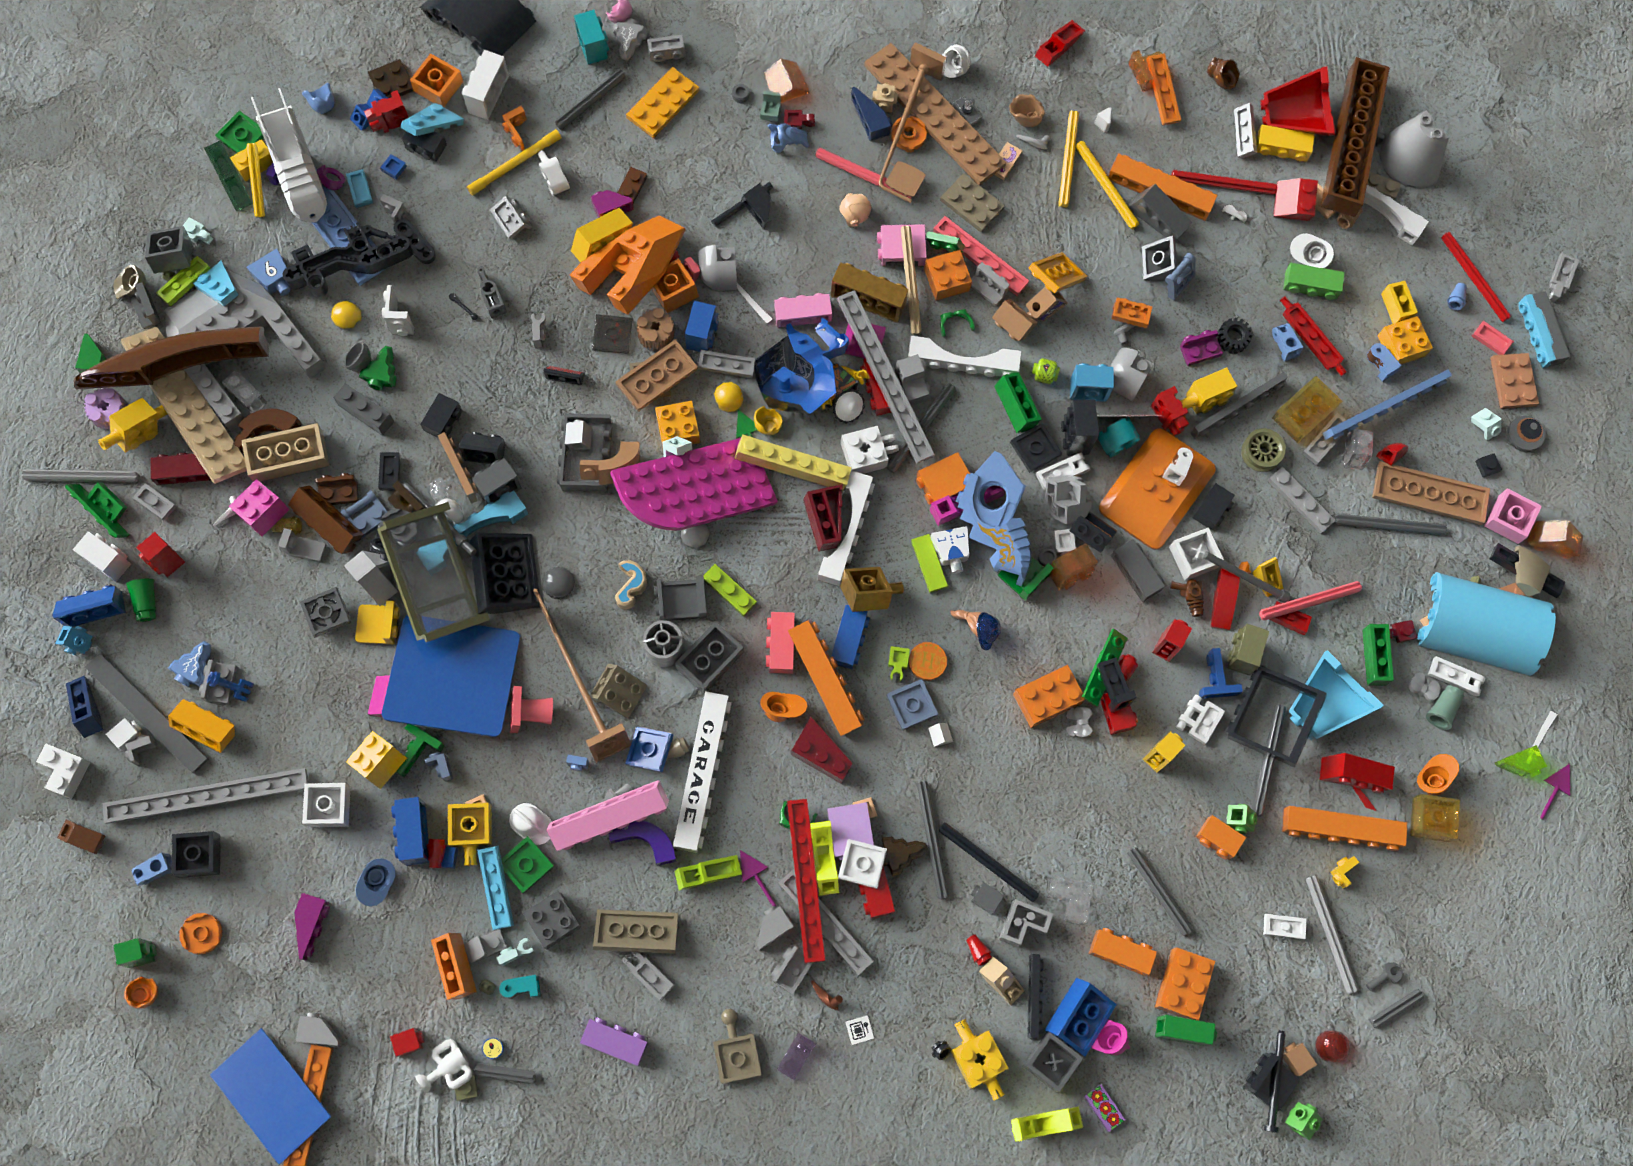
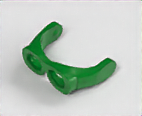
M966 309L940 315L942 337L946 336L944 323L951 317L966 319L969 322L971 331L975 330L973 320Z
M784 801L780 811L779 825L790 829V824L784 815V809L787 806V801ZM817 813L812 816L813 819L810 823L815 822Z

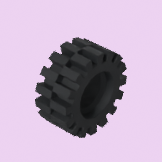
M1230 318L1221 325L1218 330L1217 340L1220 342V347L1224 346L1223 351L1228 349L1230 354L1232 351H1234V354H1237L1239 351L1241 353L1251 342V337L1253 336L1252 328H1247L1249 324L1247 322L1243 324V319L1238 321V318H1234L1232 321V318ZM1231 330L1238 332L1241 335V340H1231L1228 332Z

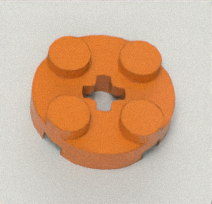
M915 116L907 118L897 147L910 153L920 148L924 144L927 134L924 122ZM902 117L898 118L892 126V141L895 138ZM905 131H912V136H907Z

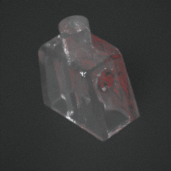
M1354 429L1346 434L1344 468L1364 469L1372 457L1373 431Z

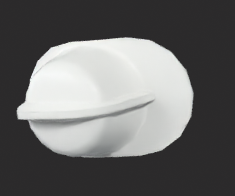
M1300 234L1291 242L1290 251L1293 258L1305 265L1324 268L1333 259L1334 253L1331 245L1314 235Z
M523 803L512 810L509 819L510 826L523 839L528 836L535 845L544 844L551 839L547 828L552 821L536 806Z

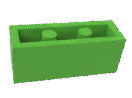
M1290 263L1285 271L1283 290L1291 293H1304L1312 297H1325L1328 300L1337 299L1343 290L1344 272Z

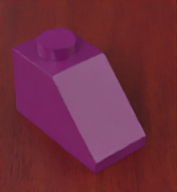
M609 190L599 191L591 196L592 206L598 218L619 207L624 213L634 210L631 198Z

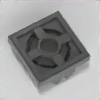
M337 587L300 601L314 638L352 623L346 604Z

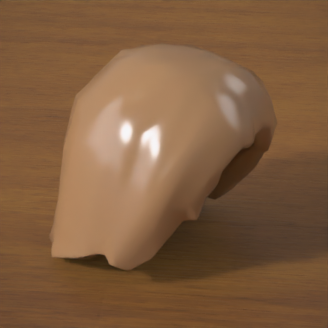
M1019 94L1009 105L1010 113L1024 127L1039 125L1045 115L1042 103L1032 94Z

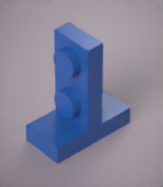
M1212 648L1206 656V662L1211 669L1209 681L1213 687H1203L1199 691V696L1202 699L1238 696L1243 692L1242 685H1226L1220 648Z

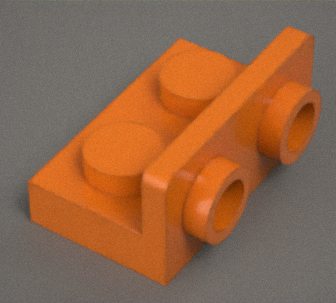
M1117 297L1111 319L1147 328L1152 306Z

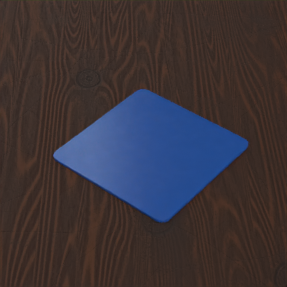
M408 615L405 616L381 715L383 719L491 737L500 735L520 640L519 634L512 630L474 625L429 642H425V639L417 641ZM421 616L426 632L455 623V621Z

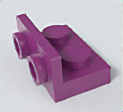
M1206 330L1200 335H1189L1184 338L1180 349L1187 366L1222 356L1223 352L1216 338L1219 334L1218 330Z

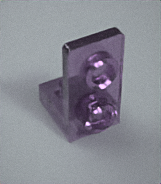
M798 1032L777 1070L794 1080L816 1043Z

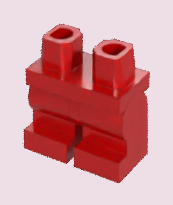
M397 90L391 93L392 97L389 99L383 98L378 102L376 100L371 102L373 107L364 111L373 132L383 129L384 133L390 132L389 129L401 127L402 121L409 118Z
M1175 386L1159 393L1151 404L1154 413L1161 415L1157 416V418L1163 424L1162 428L1164 430L1169 429L1173 436L1182 433L1185 430L1184 428L1189 425L1185 417L1188 410L1186 407L1183 408L1180 400L1176 399L1175 396L1178 391Z

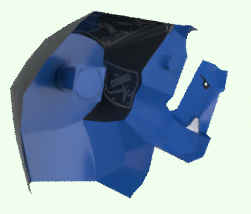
M822 317L821 322L815 329L830 347L829 351H822L813 339L807 334L796 331L792 324L789 323L786 325L787 336L755 360L756 382L769 408L786 412L811 414L836 393L833 364L830 359L845 354L849 345V338L844 333L839 334Z

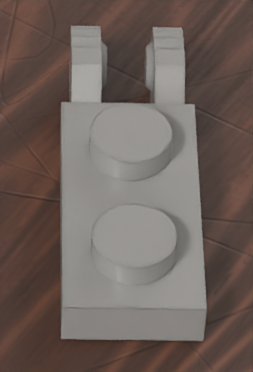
M631 952L635 958L641 961L636 967L631 964L628 958L623 957L621 961L632 970L631 973L659 1001L675 987L639 952Z

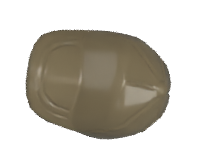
M128 265L115 279L113 286L117 299L125 295L135 294L137 292L135 284L142 282L145 285L146 277L140 268L135 265Z

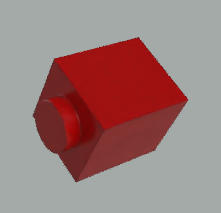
M411 1028L390 1036L396 1057L423 1049L422 1043H425L423 1033L418 1031V1028Z

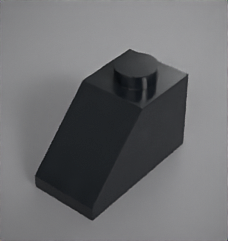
M759 183L743 194L741 202L762 229H764L768 223L771 196L768 188Z

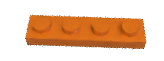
M1165 53L1148 56L1146 60L1162 126L1179 123L1181 117Z

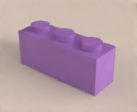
M597 1017L594 1021L589 1019L580 1041L581 1044L634 1065H640L648 1042L644 1041L645 1036L635 1032L631 1036L625 1033V1028L617 1025L611 1028L606 1026L607 1021Z

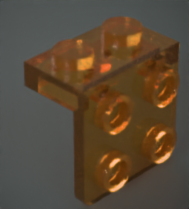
M1139 50L1132 52L1128 64L1142 92L1153 89L1152 82L1154 78L1149 71L1146 59L1148 56L1162 54L1161 52H1155L1142 57ZM1169 68L1171 80L1173 82L1174 76Z

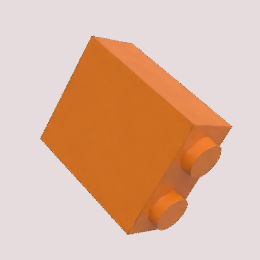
M957 452L919 470L916 482L920 489L923 488L925 499L930 505L945 496H955L960 491L963 492L966 486L963 484L967 473H970Z

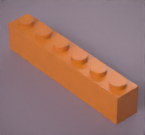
M1119 153L1108 175L1110 181L1138 193L1156 184L1181 211L1206 221L1217 198V195L1210 190L1199 188L1193 183L1185 182L1177 176H1171L1160 169L1152 168L1144 162H1138L1127 155Z
M810 619L788 630V633L840 736L862 726L865 719L861 710H857L854 705L856 701L853 694L847 692L845 685H847L846 680L842 674H838L836 670L838 667L837 662L833 656H829L827 652L829 647L825 639L821 640L818 634L820 629L817 623L812 622Z
M1288 806L1284 808L1282 832L1289 833V836L1292 837L1307 835L1309 839L1320 840L1321 837L1328 838L1329 842L1338 843L1342 840L1347 841L1349 845H1360V843L1367 844L1369 848L1384 846L1387 847V850L1399 851L1400 848L1406 846L1407 822Z

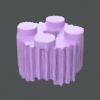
M112 388L94 390V393L87 394L84 399L86 402L84 403L86 416L98 428H104L105 430H110L109 416L128 406V403Z

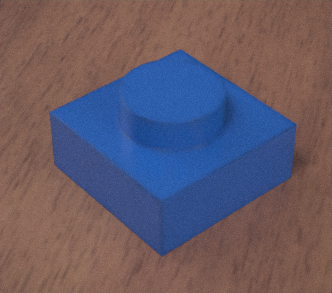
M390 154L380 168L382 172L397 180L407 165Z

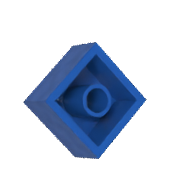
M698 301L693 302L685 332L686 349L701 352V350L709 351V348H713L715 337H713L714 331L717 332L719 326V313H716V305Z

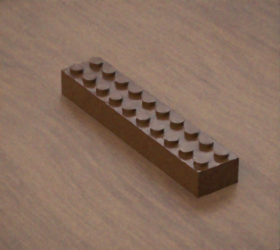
M1356 57L1348 70L1320 207L1355 217L1363 206L1390 69L1388 66Z

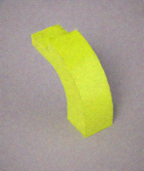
M831 822L810 823L819 896L839 893Z
M1079 1106L1011 1120L1015 1142L1083 1128Z

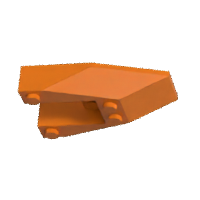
M662 216L654 217L630 228L583 260L570 276L578 289L591 295L614 269L623 273L624 276L608 292L607 296L616 309L628 315L664 275L685 232V228Z

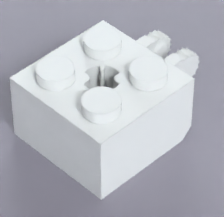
M878 426L842 435L841 446L848 467H852V471L862 474L887 467V454L894 453L899 448L898 445L884 447V444L894 441L896 439L895 435L889 434L881 437Z

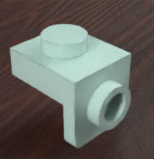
M1487 408L1471 416V422L1484 431V439L1489 440L1501 432L1502 419Z

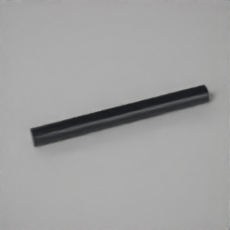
M770 182L763 185L767 187L768 190H771L773 188ZM741 201L711 220L712 224L716 227L744 208L745 205Z

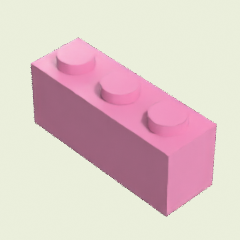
M817 293L814 296L799 295L796 298L781 297L778 300H774L777 328L786 327L789 323L792 326L820 323L821 317L828 322L832 321L829 294Z

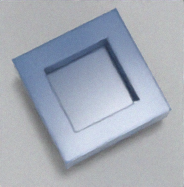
M568 755L566 763L568 766H571L570 769L582 771V768L588 769L589 760L585 757Z

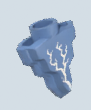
M203 641L195 646L191 653L183 654L179 660H174L168 667L170 671L177 674L174 679L187 687L191 683L200 687L204 682L205 676L203 671L205 665H207L206 661L210 656L211 644Z

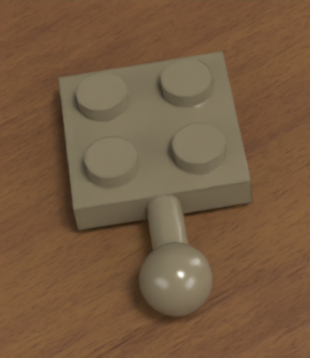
M726 1009L721 1015L722 1022L727 1025L729 1039L713 1042L721 1084L761 1075L754 1033L737 1037L735 1023L738 1016L733 1009Z

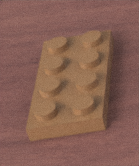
M674 340L615 382L639 412L697 371L698 366L680 344Z

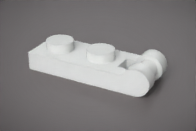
M1079 453L1036 472V477L1043 490H1046V478L1061 475L1078 476L1089 472L1091 469L1084 462L1083 454ZM1074 463H1077L1079 468H1075Z
M1437 656L1433 658L1428 676L1458 687L1473 696H1480V686L1485 681L1484 676ZM1470 679L1473 681V685L1469 684Z

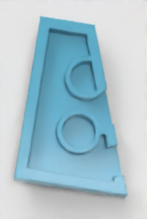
M434 103L402 121L401 128L418 136L434 132V129L439 127L448 129L452 124L457 126L463 125L464 118L447 110L440 104Z
M222 261L218 262L205 274L200 275L193 282L198 290L222 306H226L238 296V292Z

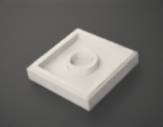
M848 839L838 879L877 889L887 849Z

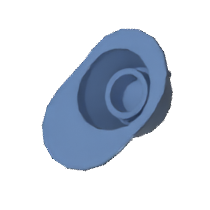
M378 858L366 865L355 889L359 902L366 906H376L384 900L395 878L393 864L387 859Z

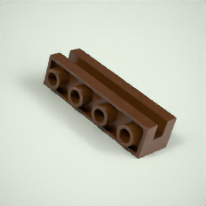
M310 485L299 487L288 503L293 512L304 519L309 527L315 529L320 534V537L328 541L338 553L353 552L356 547L354 542L361 540L364 535Z

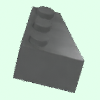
M1156 184L1139 193L1128 205L1135 215L1165 238L1172 235L1175 236V239L1179 238L1192 223Z

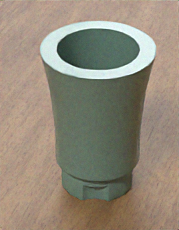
M1448 685L1432 709L1426 714L1428 722L1437 728L1450 730L1462 703L1464 692L1458 687Z

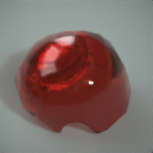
M1339 1031L1322 1032L1317 1037L1315 1044L1318 1055L1323 1060L1330 1062L1344 1060L1350 1050L1348 1038Z

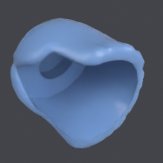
M329 83L313 92L307 90L302 92V95L315 112L324 114L333 109L335 99Z

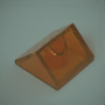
M780 58L764 73L770 91L781 93V103L809 94V89L796 62Z

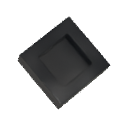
M1495 453L1478 458L1475 461L1483 478L1502 470Z

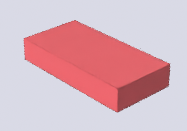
M1485 321L1481 322L1472 335L1473 338L1498 355H1504L1514 342Z

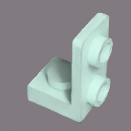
M678 436L663 441L664 457L683 455L686 451L692 450V442Z

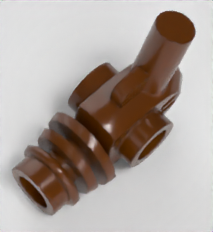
M1189 579L1186 584L1171 581L1170 589L1180 590V596L1185 597L1186 602H1189L1187 605L1189 610H1191L1192 617L1204 615L1202 582L1195 579Z

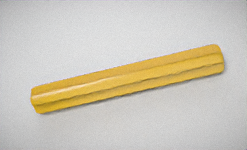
M249 143L247 144L254 213L256 217H264L265 210L257 144Z

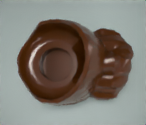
M1214 57L1207 69L1208 75L1214 78L1217 85L1222 89L1231 90L1236 87L1240 72L1234 60L1224 61Z

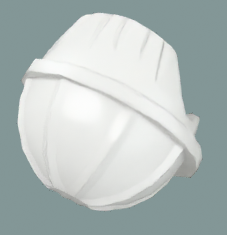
M953 45L943 53V56L947 57L944 72L946 77L955 78L967 72L971 64L970 53L965 47Z

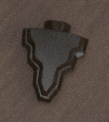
M892 836L882 838L883 848L887 849L883 867H889L892 877L901 874L904 868L911 865L912 860L920 858L928 851L925 842H907L903 838L894 839Z

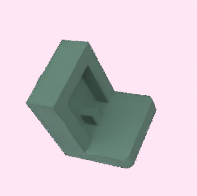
M764 91L760 120L778 122L781 110V93Z

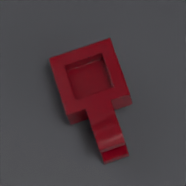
M785 110L784 124H789L791 127L802 129V124L808 127H815V114H803L802 110Z
M1412 620L1394 623L1392 629H1389L1390 639L1396 638L1397 643L1412 641L1418 638Z

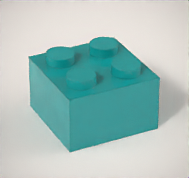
M595 10L574 15L577 37L587 64L608 59V37L606 31L602 29L603 25L600 16H596Z

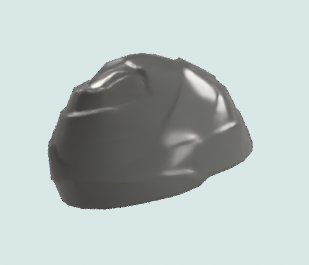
M363 342L356 343L346 355L345 367L350 371H361L367 368L371 361L369 347Z

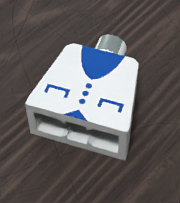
M967 526L932 533L931 540L941 566L950 565L953 574L963 572L962 562L967 561L969 558Z

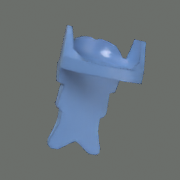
M786 123L768 125V128L771 130V148L774 152L780 153L787 144H802L807 148L809 147L805 130H799ZM777 135L779 137L780 144H776Z

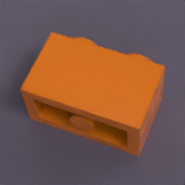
M1213 815L1207 818L1196 836L1200 840L1199 843L1206 848L1211 847L1217 851L1216 854L1219 857L1229 860L1235 857L1246 839L1245 836Z

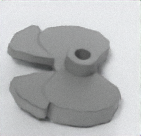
M1423 673L1413 675L1414 678L1409 683L1410 691L1421 696L1424 695L1428 702L1436 700L1441 689L1439 683L1433 680L1427 685L1424 683L1425 675Z
M1071 708L1067 712V719L1077 721V725L1069 726L1066 729L1070 736L1075 737L1076 735L1081 738L1091 736L1093 729L1088 725V720L1092 716L1090 708Z

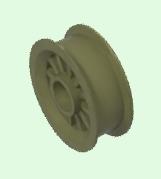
M1266 428L1251 432L1241 448V455L1246 465L1259 472L1273 470L1282 461L1286 452L1283 438L1277 432ZM1260 448H1264L1267 453L1262 452Z

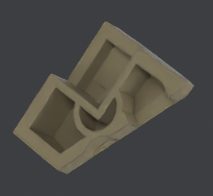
M1519 545L1515 547V552L1519 554V561L1515 563L1517 572L1515 576L1516 585L1529 597L1541 592L1551 567L1535 553Z

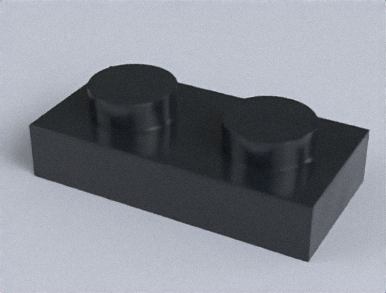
M380 452L378 489L380 491H395L392 485L399 481L401 456L399 452Z

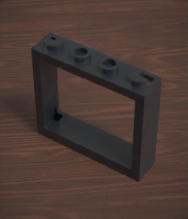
M1260 666L1250 677L1252 681L1250 688L1246 687L1242 697L1244 701L1242 705L1238 704L1236 707L1234 722L1230 721L1226 731L1228 732V739L1295 767L1326 700L1327 693ZM1263 677L1315 699L1289 757L1237 735Z

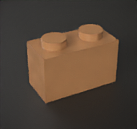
M1011 299L1005 300L992 317L995 320V324L999 328L1007 330L1009 332L1008 335L1015 341L1025 340L1038 323Z

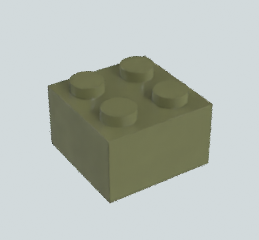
M1248 623L1243 628H1239L1238 633H1234L1231 644H1234V646L1227 655L1226 661L1229 662L1227 668L1246 675L1252 674L1259 668L1269 630Z

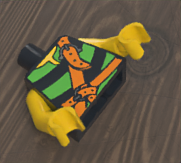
M837 363L833 364L836 393L821 405L822 409H825V405L828 408L832 407L839 393L850 389L857 390V381L863 385L865 383L863 379L870 378L867 371H856L840 366Z

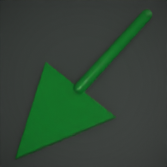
M738 409L736 439L742 437V435L752 437L751 433L757 431L755 423Z

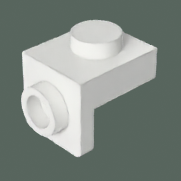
M1070 529L1054 531L1056 552L1061 554V557L1072 556L1073 552L1077 551L1074 534L1069 531Z

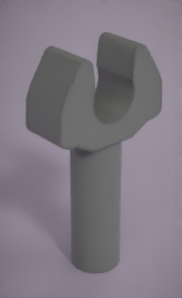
M1385 963L1382 965L1383 973L1366 984V986L1372 991L1387 980L1396 983L1401 979L1403 972L1392 975L1390 970L1397 963Z

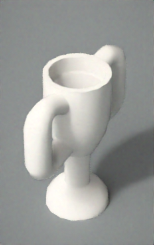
M448 1039L436 1046L432 1051V1057L438 1064V1069L428 1076H415L418 1084L427 1094L430 1091L431 1083L441 1076L446 1078L447 1085L450 1088L457 1089L471 1079L472 1070L468 1066L470 1063L460 1047L457 1046V1043L452 1039ZM451 1047L452 1052L443 1059L439 1057V1054ZM461 1070L466 1072L455 1081L452 1080V1075Z

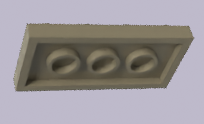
M597 909L593 950L675 954L678 913Z

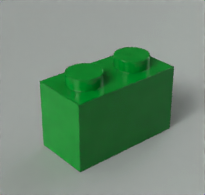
M136 938L113 945L118 966L134 968L155 962L154 956H156L157 951L152 941Z

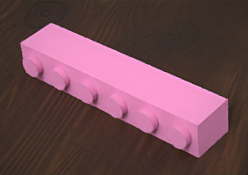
M657 780L550 822L547 832L556 851L561 849L568 850L576 843H586L594 836H604L610 833L612 829L625 828L630 822L643 821L648 815L661 814L666 810L669 800L660 781Z

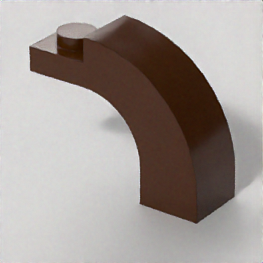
M273 408L262 409L248 415L238 424L242 432L235 437L233 445L238 447L240 452L244 454L242 440L258 437L268 431L280 432L301 427L302 423L298 417L287 411Z

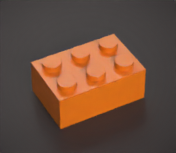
M1068 665L1017 688L1013 693L1030 728L1048 721L1071 708H1075L1085 701L1082 698L1083 692Z
M1177 947L1171 949L1154 1008L1182 1018L1199 1020L1215 961Z

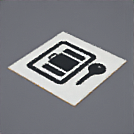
M868 1015L846 1021L852 1045L874 1039Z

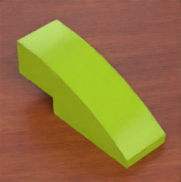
M737 855L700 862L696 865L678 868L674 871L679 891L742 875Z

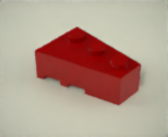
M1341 753L1322 757L1319 780L1355 786L1359 789H1369L1373 793L1383 794L1384 791L1393 790L1395 767L1352 754Z

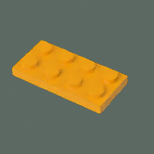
M672 67L626 114V118L654 138L700 91L699 86Z
M1063 252L1033 262L1029 267L1032 275L1041 280L1045 287L1054 293L1079 284L1088 277Z

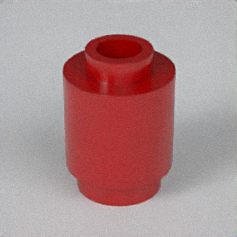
M1130 654L1122 655L1118 660L1126 681H1129L1138 667L1137 659Z

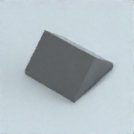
M1172 235L1142 246L1144 280L1165 281V278L1175 271V236Z

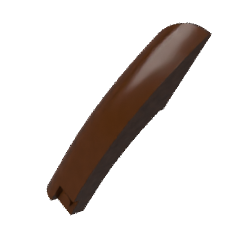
M263 327L214 329L175 335L140 345L98 363L74 378V388L77 390L153 385V381L169 374L209 362L269 357V342L264 336Z

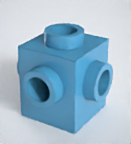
M63 626L55 644L64 647V652L76 656L77 653L85 654L89 650L93 636L87 634L88 630L82 627Z

